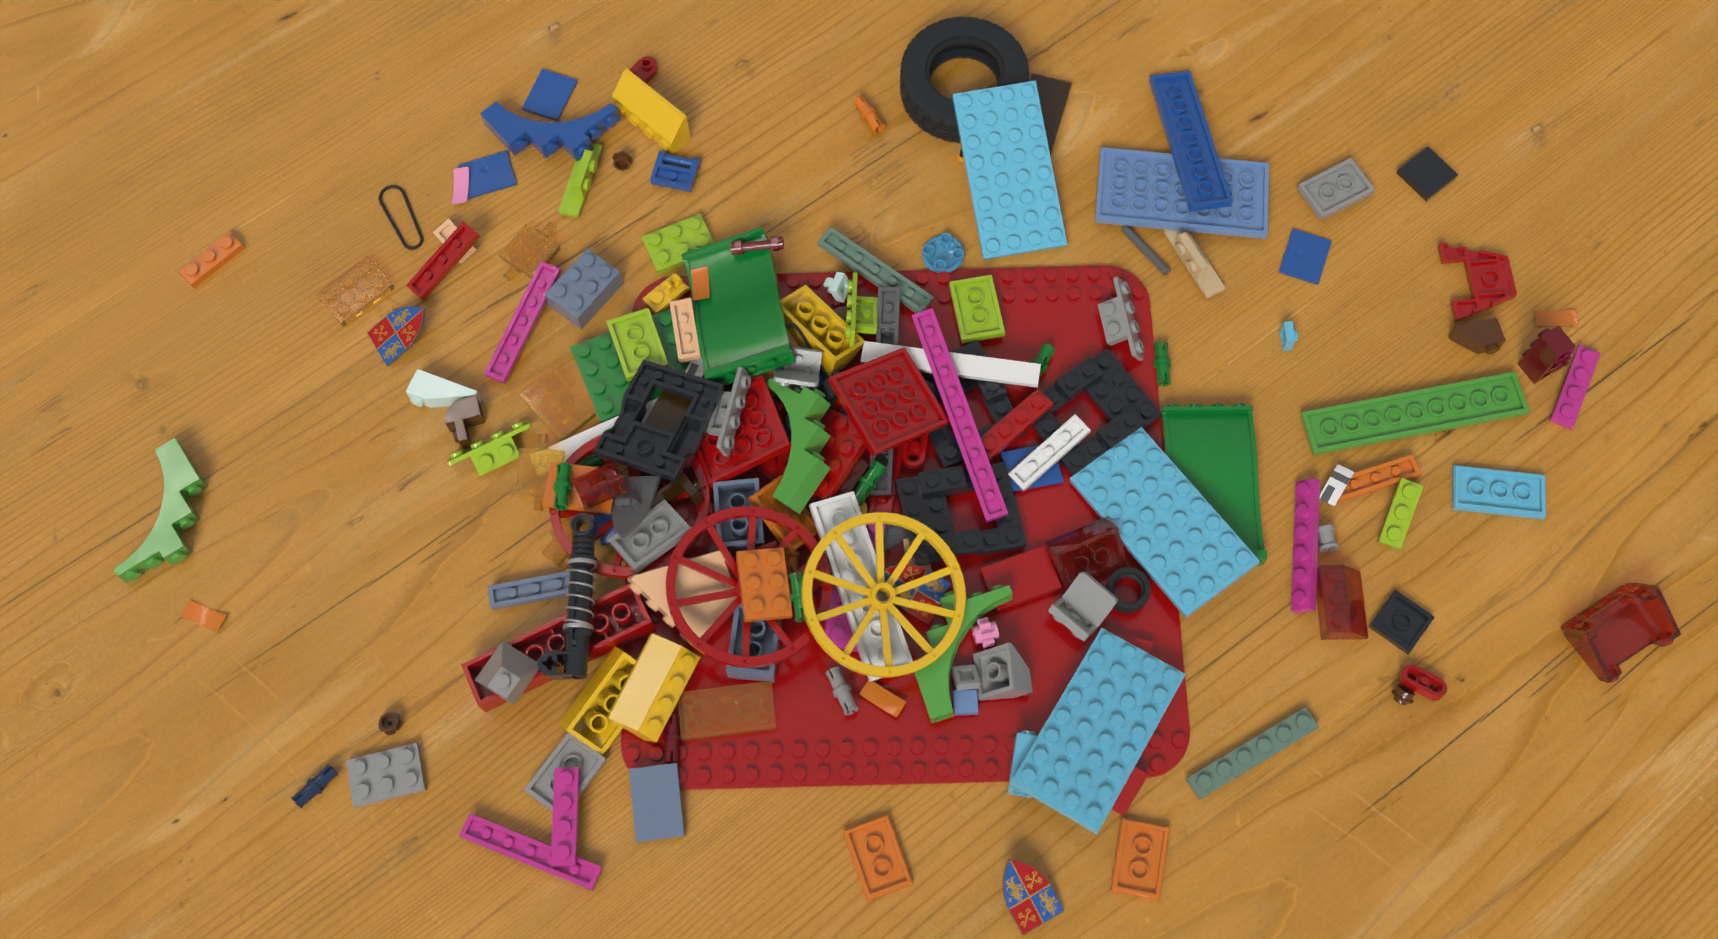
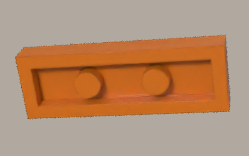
M228 231L178 272L195 288L241 252L244 246Z

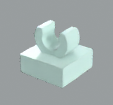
M836 272L834 279L826 278L823 285L829 287L827 292L832 294L836 302L844 303L848 294V278L845 273Z

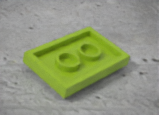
M701 214L641 237L658 275L685 265L681 254L714 243Z
M992 275L949 282L961 343L1005 336Z
M649 307L607 321L627 382L633 379L643 359L669 367Z

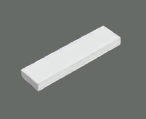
M1074 414L1008 473L1009 477L1025 491L1086 437L1091 430Z

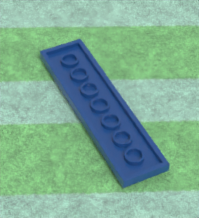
M1184 71L1151 75L1149 77V84L1189 212L1231 207L1233 200L1191 72Z

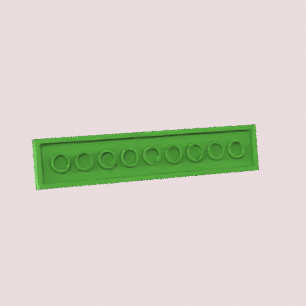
M1510 372L1304 411L1300 414L1312 455L1315 456L1527 415L1530 410L1516 372Z

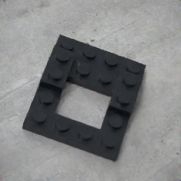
M978 340L950 351L953 353L989 357L985 355ZM920 372L939 405L943 403L933 374ZM958 377L964 394L977 389L994 424L978 430L981 438L1013 410L1007 397V391L1003 383ZM948 424L928 433V439L943 468L954 467L964 462L957 440ZM1024 431L1015 440L1025 437L1026 432Z
M1107 349L1094 358L1089 357L1055 380L1054 385L1042 392L1054 404L1049 411L1031 425L1044 442L1061 427V424L1052 414L1084 392L1109 420V423L1097 430L1094 436L1079 446L1075 445L1059 460L1071 476L1078 473L1139 428L1146 429L1162 417V413Z
M643 359L623 396L621 411L612 428L603 432L593 450L594 454L678 482L684 468H689L707 433L706 426L725 391L724 385ZM655 388L692 400L675 433L641 423L647 413L646 405Z
M1005 462L990 465L1008 515L995 519L997 528L979 531V528L954 532L945 496L975 491L968 470L963 468L962 465L919 472L915 477L895 480L894 484L902 515L917 520L933 530L948 545L954 556L964 554L982 556L1026 548L1027 545ZM905 529L910 547L918 534ZM923 539L912 556L914 565L918 566L931 565L943 561L940 554L925 539Z

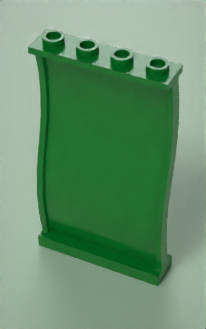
M763 227L752 229L748 232L681 254L689 279L692 300L691 270L708 267L710 297L693 301L695 324L705 370V379L723 384L724 386L734 383L738 367H744L750 377L796 363V357L791 346L784 318L771 250L745 251L744 255H732L731 242L736 240H742L743 243L769 240Z
M1216 403L1211 406H1201L1200 404H1190L1189 406L1169 404L1163 406L1161 419L1165 454L1260 560L1257 566H1263L1267 560V550L1264 548L1260 517L1257 449L1252 416L1253 405L1237 403L1233 406H1224L1223 404Z

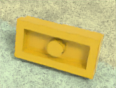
M675 273L653 289L642 300L654 314H658L670 307L669 302L678 300L690 288Z

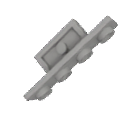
M1117 276L1113 278L1117 297L1098 304L1108 345L1112 346L1128 339L1132 356L1142 361L1144 360L1142 352L1145 349L1138 337V332H1140L1139 325L1133 317L1135 308L1129 300L1130 288L1126 281L1121 280Z
M738 367L732 391L723 393L707 427L709 435L719 436L717 448L724 456H729L731 449L734 447L736 429L739 428L741 411L746 403L745 396L747 389L751 385V377L744 367Z

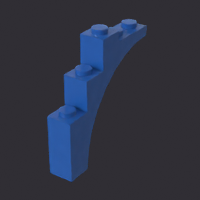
M498 102L493 103L480 113L486 127L514 156L520 151L525 150L529 144H532L545 158L563 147L576 161L582 158L584 150H593L591 144L593 140L598 139L601 134L614 127L621 120L617 108L612 103L586 117L554 123L532 121L519 117L506 110Z

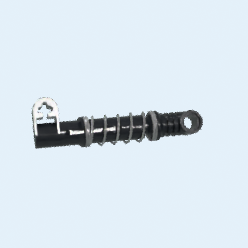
M578 513L572 518L570 523L573 540L571 555L568 556L567 565L573 569H567V572H570L569 581L566 582L569 585V593L565 594L568 597V606L564 607L567 609V619L563 620L567 622L563 625V634L566 636L565 651L545 652L538 659L540 672L553 680H582L587 678L589 638L593 635L594 628L590 624L591 619L594 617L591 607L595 604L592 594L596 592L593 582L597 579L592 572L597 567V558L594 556V540L598 534V525L587 513ZM589 523L587 530L580 531V527L583 524ZM564 659L563 673L562 670L557 666H552L551 670L548 668V666L553 665V661L559 666H562V662Z

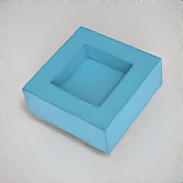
M1292 321L1283 322L1279 330L1282 351L1292 350L1295 342H1297L1298 333L1294 329Z

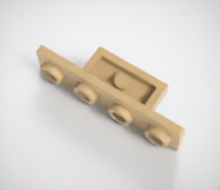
M1164 229L1165 236L1205 297L1210 298L1225 290L1224 284L1188 231Z

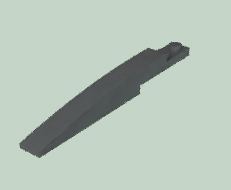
M878 287L876 343L899 345L900 287ZM894 448L874 457L870 454V466L875 460L884 465L886 470L876 483L877 487L875 490H872L869 495L891 496Z

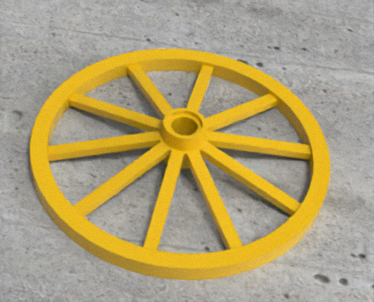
M874 512L845 520L830 530L819 541L804 569L801 585V602L803 613L812 635L831 658L857 673L872 677L890 678L908 675L921 670L934 662L948 649L963 621L966 592L963 575L956 557L943 539L933 530L907 516L887 512ZM875 524L877 584L842 537V534L863 525ZM883 524L903 527L918 535L885 583ZM923 539H925L940 554L947 568L893 588L892 586ZM834 540L869 588L815 570L823 552ZM950 574L954 588V610L896 597V595ZM813 578L867 596V598L816 614L812 599ZM878 591L886 595L885 602L877 598L876 594ZM893 604L952 619L945 635L933 649ZM870 605L871 607L845 649L841 651L828 638L819 622ZM877 610H879L885 667L866 664L849 656ZM887 610L927 655L905 665L893 666Z

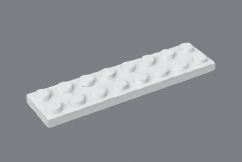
M854 491L809 505L820 540L838 524L852 517L862 515ZM866 525L842 534V537L877 584L876 554ZM834 540L824 551L832 575L869 588ZM836 586L843 605L867 598V596ZM878 591L876 594L877 598L885 602L886 595ZM870 605L846 613L852 634L855 633L871 607ZM877 610L856 645L863 663L885 667L879 610ZM887 610L893 666L911 663L913 660L901 626ZM867 676L869 682L881 679V677Z

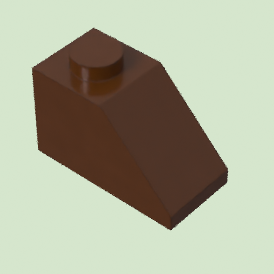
M1497 317L1455 326L1448 335L1451 341L1476 354L1496 353L1506 341Z

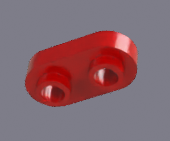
M643 57L629 70L647 84L657 74L658 67L654 58Z
M928 434L921 436V439L918 441L911 440L904 443L902 460L906 467L917 469L924 464ZM915 456L917 460L911 461L909 458Z
M1406 665L1399 673V680L1404 687L1429 700L1438 701L1447 692V685L1443 679L1416 665Z

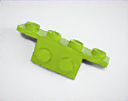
M591 143L593 150H584L582 158L579 161H575L558 209L559 214L575 218L579 217L587 192L591 187L592 177L597 170L598 160L603 149L601 144Z
M853 272V279L848 280L847 293H851V295L847 296V308H851V310H847L846 323H850V325H846L845 338L850 339L849 347H854L855 333H877L878 297L857 296L858 272Z
M523 420L511 425L512 429L509 431L499 430L490 435L492 438L483 442L481 439L472 443L469 450L463 452L460 449L451 453V458L447 460L449 466L471 457L479 475L482 476L521 457L512 436L531 428L529 421L525 423Z

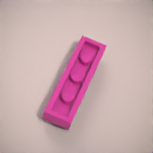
M1582 345L1576 348L1551 414L1550 422L1570 430L1574 427L1601 353Z
M579 767L554 768L550 864L552 867L577 866Z

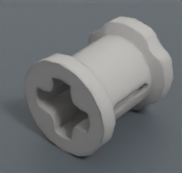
M1335 525L1319 527V552L1329 553L1340 548L1339 544L1336 543L1334 535Z

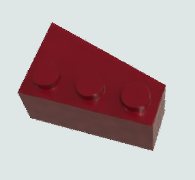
M1559 325L1551 330L1546 328L1537 335L1538 338L1529 345L1530 348L1522 353L1523 358L1518 365L1533 384L1538 383L1569 364L1568 360L1571 359L1570 355L1573 354L1576 346Z

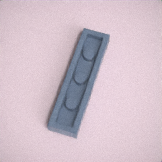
M564 571L488 586L490 608L496 610L565 597V594L569 593V585L566 582L569 581L570 572Z

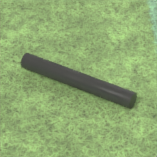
M1125 226L1122 229V232L1164 276L1171 271L1129 226Z

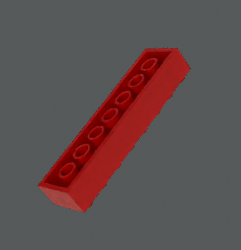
M631 583L594 600L595 604L591 607L594 617L590 621L594 628L593 635L589 638L588 663L610 653L615 646L620 648L657 630L641 594L638 596L629 588ZM567 614L507 642V644L537 663L540 656L545 652L565 651L566 636L563 634V625L567 622L563 620L567 619ZM498 647L461 664L476 703L484 712H488L507 702L475 681ZM564 659L562 662V666H559L553 661V665L548 666V668L551 670L552 666H557L562 670L563 673ZM538 670L522 695L553 679H549Z

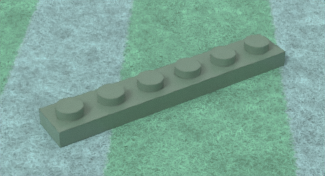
M830 227L818 241L820 248L855 272H858V274L877 287H900V303L913 312L919 313L926 310L934 301L932 295L834 228Z
M1305 707L1191 775L1186 781L1198 800H1201L1317 730L1319 726Z

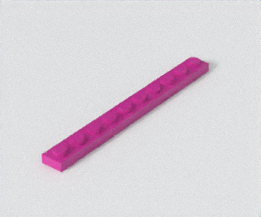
M930 308L913 314L912 319L986 523L1007 516V508L934 310Z

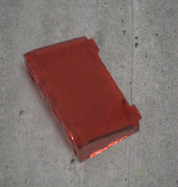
M1635 582L1618 587L1561 626L1565 638L1596 677L1606 683L1617 681L1622 674V669L1619 665L1650 644L1660 645L1661 647L1668 646L1674 642L1675 638L1681 635L1659 586Z

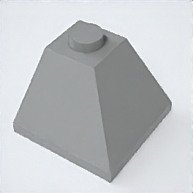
M502 641L475 681L510 704L515 705L538 672V663Z
M1006 643L973 654L974 664L976 665L981 682L980 688L977 689L978 700L1015 698L1032 693L1030 669L1012 643Z

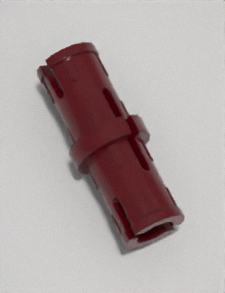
M672 714V724L669 717L664 727L665 735L662 736V742L665 743V764H671V754H673V763H680L679 742H681V735L678 734V714Z

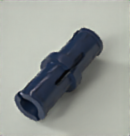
M327 764L313 779L309 778L307 784L292 796L291 799L302 809L315 795H320L323 792L322 789L339 774L330 764Z

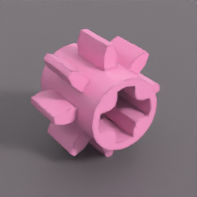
M988 617L977 619V626L972 627L975 643H982L983 648L994 646V639L999 638L996 622H989Z

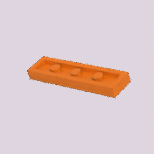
M1413 454L1355 472L1336 504L1397 485L1401 478L1412 480L1420 477L1422 473Z

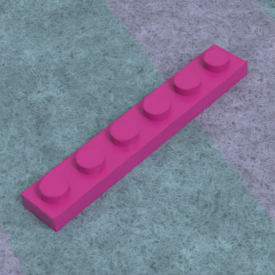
M540 261L484 372L486 377L506 384L547 302L544 294L558 280L561 274L560 268Z
M1316 478L1296 482L1291 611L1296 614L1316 611L1320 480Z
M470 813L459 835L463 839L591 891L594 890L603 870L601 866L577 857V866L552 867L550 866L551 846Z

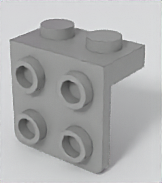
M792 346L796 363L774 369L773 381L781 386L795 384L800 385V388L806 387L810 390L813 387H818L822 350Z
M1082 571L1062 598L1056 601L1048 612L1053 615L1057 622L1063 623L1070 629L1075 637L1085 641L1101 625L1117 604L1118 599L1087 572Z

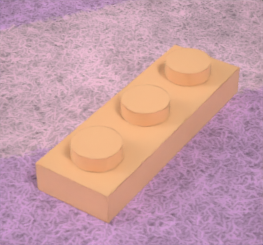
M691 298L669 302L679 362L684 363L702 359Z

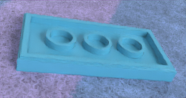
M1454 465L1452 467V510L1544 519L1546 518L1545 475Z

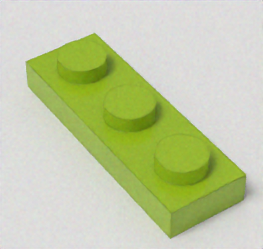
M1404 478L1399 480L1380 532L1378 543L1397 550L1402 548L1424 487L1423 485Z

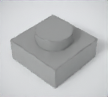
M975 664L952 667L951 673L957 691L980 688L981 682Z

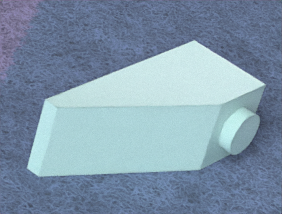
M417 369L405 391L410 398V402L419 407L423 405L430 408L451 406L455 401L476 395L480 402L482 400L476 390Z

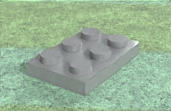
M1352 158L1298 184L1297 190L1320 221L1375 192V188Z
M664 499L649 510L641 524L628 536L622 539L617 533L609 539V542L637 574L677 545L691 527Z
M568 732L525 787L524 791L553 812L554 768H580V797L607 762V759Z
M418 743L346 760L354 808L427 791Z

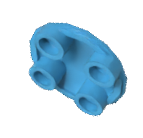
M942 233L940 236L930 239L922 247V259L925 266L931 271L950 273L962 264L964 248L951 234Z

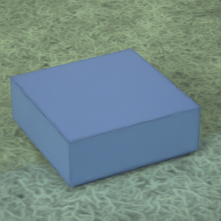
M977 689L953 690L954 716L978 715Z

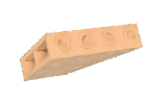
M719 550L689 558V560L730 577L724 562L725 559ZM679 564L675 581L677 600L735 589ZM668 565L629 576L627 578L631 583L629 588L638 596L642 594L647 599L646 604L653 611L659 610L664 615L662 619L670 627L676 626L670 615L666 598ZM736 597L679 608L689 627L695 634L701 637ZM680 633V634H679L680 637H681L684 641H686L685 638H684V637L681 635V633Z

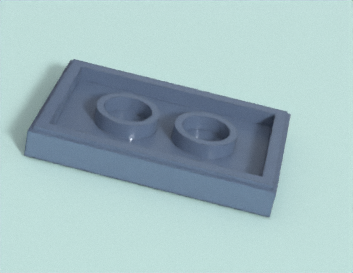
M678 763L629 769L636 842L685 836Z

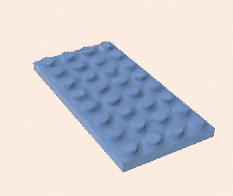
M1101 147L1095 223L1266 239L1268 235L1269 163L1219 158L1233 200L1231 207L1189 212L1172 154Z

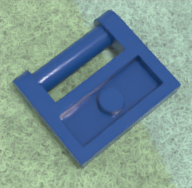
M660 150L650 183L652 185L692 192L697 172L700 169L701 158L694 157L690 159L670 155L666 151ZM665 162L690 167V169L665 164Z

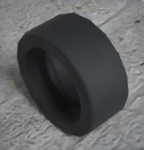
M1119 568L1111 574L1105 588L1116 596L1114 592L1116 582L1121 578H1131L1140 585L1141 596L1133 603H1126L1118 599L1113 609L1126 614L1137 612L1144 607L1150 596L1151 586L1149 579L1137 568Z

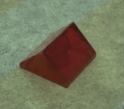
M614 462L571 480L584 510L628 492L624 478Z

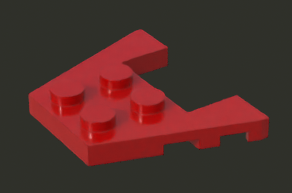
M1440 243L1438 245L1441 264L1464 263L1472 299L1453 300L1450 304L1454 322L1507 302L1517 296L1508 256L1482 250L1479 252L1467 250V247L1462 246L1458 248L1451 247L1447 243Z

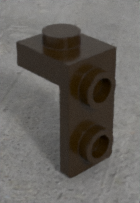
M682 473L678 482L670 481L662 489L656 491L651 508L664 499L670 503L684 492L687 493L698 507L704 502L700 495L703 490L695 480L691 483L687 476Z

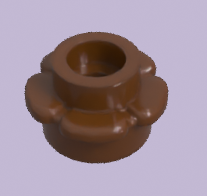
M620 151L612 156L613 166L617 170H628L630 164L633 163L632 157L627 152Z
M1398 684L1396 689L1391 691L1394 695L1393 699L1401 705L1414 702L1415 692L1404 687L1402 684Z
M396 712L384 713L379 719L378 726L380 731L385 732L386 735L395 734L402 727L400 715Z

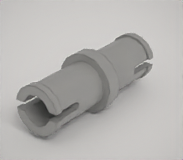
M840 667L831 668L830 671L826 672V676L833 687V695L835 698H838L844 715H851L859 709L850 692L851 687L849 684H846Z

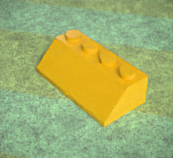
M626 68L612 95L614 106L617 108L620 115L624 114L633 126H639L648 138L655 139L663 150H668L674 155L691 139L687 116Z
M807 285L781 299L786 324H793L801 329L812 349L822 350L821 364L828 376L836 370L841 371L863 347L865 340L857 333H855L854 347H849L850 339L845 338L846 325L848 324ZM787 328L799 347L808 348L796 329Z
M650 634L607 718L643 740L657 742L700 657L679 644L655 634Z
M616 646L558 723L566 731L602 756L623 728L609 720L607 716L636 663V660Z

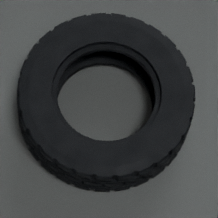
M968 16L943 19L922 29L908 44L901 61L900 94L906 112L909 113L912 121L923 131L948 142L960 143L953 100L940 94L930 80L932 73L937 67L952 59L969 58L977 60L991 69L998 82L996 87L1029 81L1028 60L1022 46L1015 40V37L996 23Z

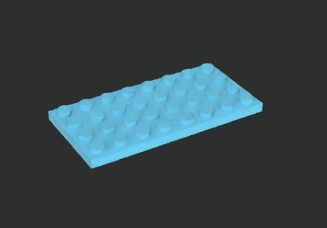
M1036 81L952 94L982 259L989 260L1066 247V234Z
M1142 427L1070 478L1071 484L1185 618L1189 617L1260 563V560Z
M1101 628L1013 777L1011 785L1093 833L1098 834L1186 674Z

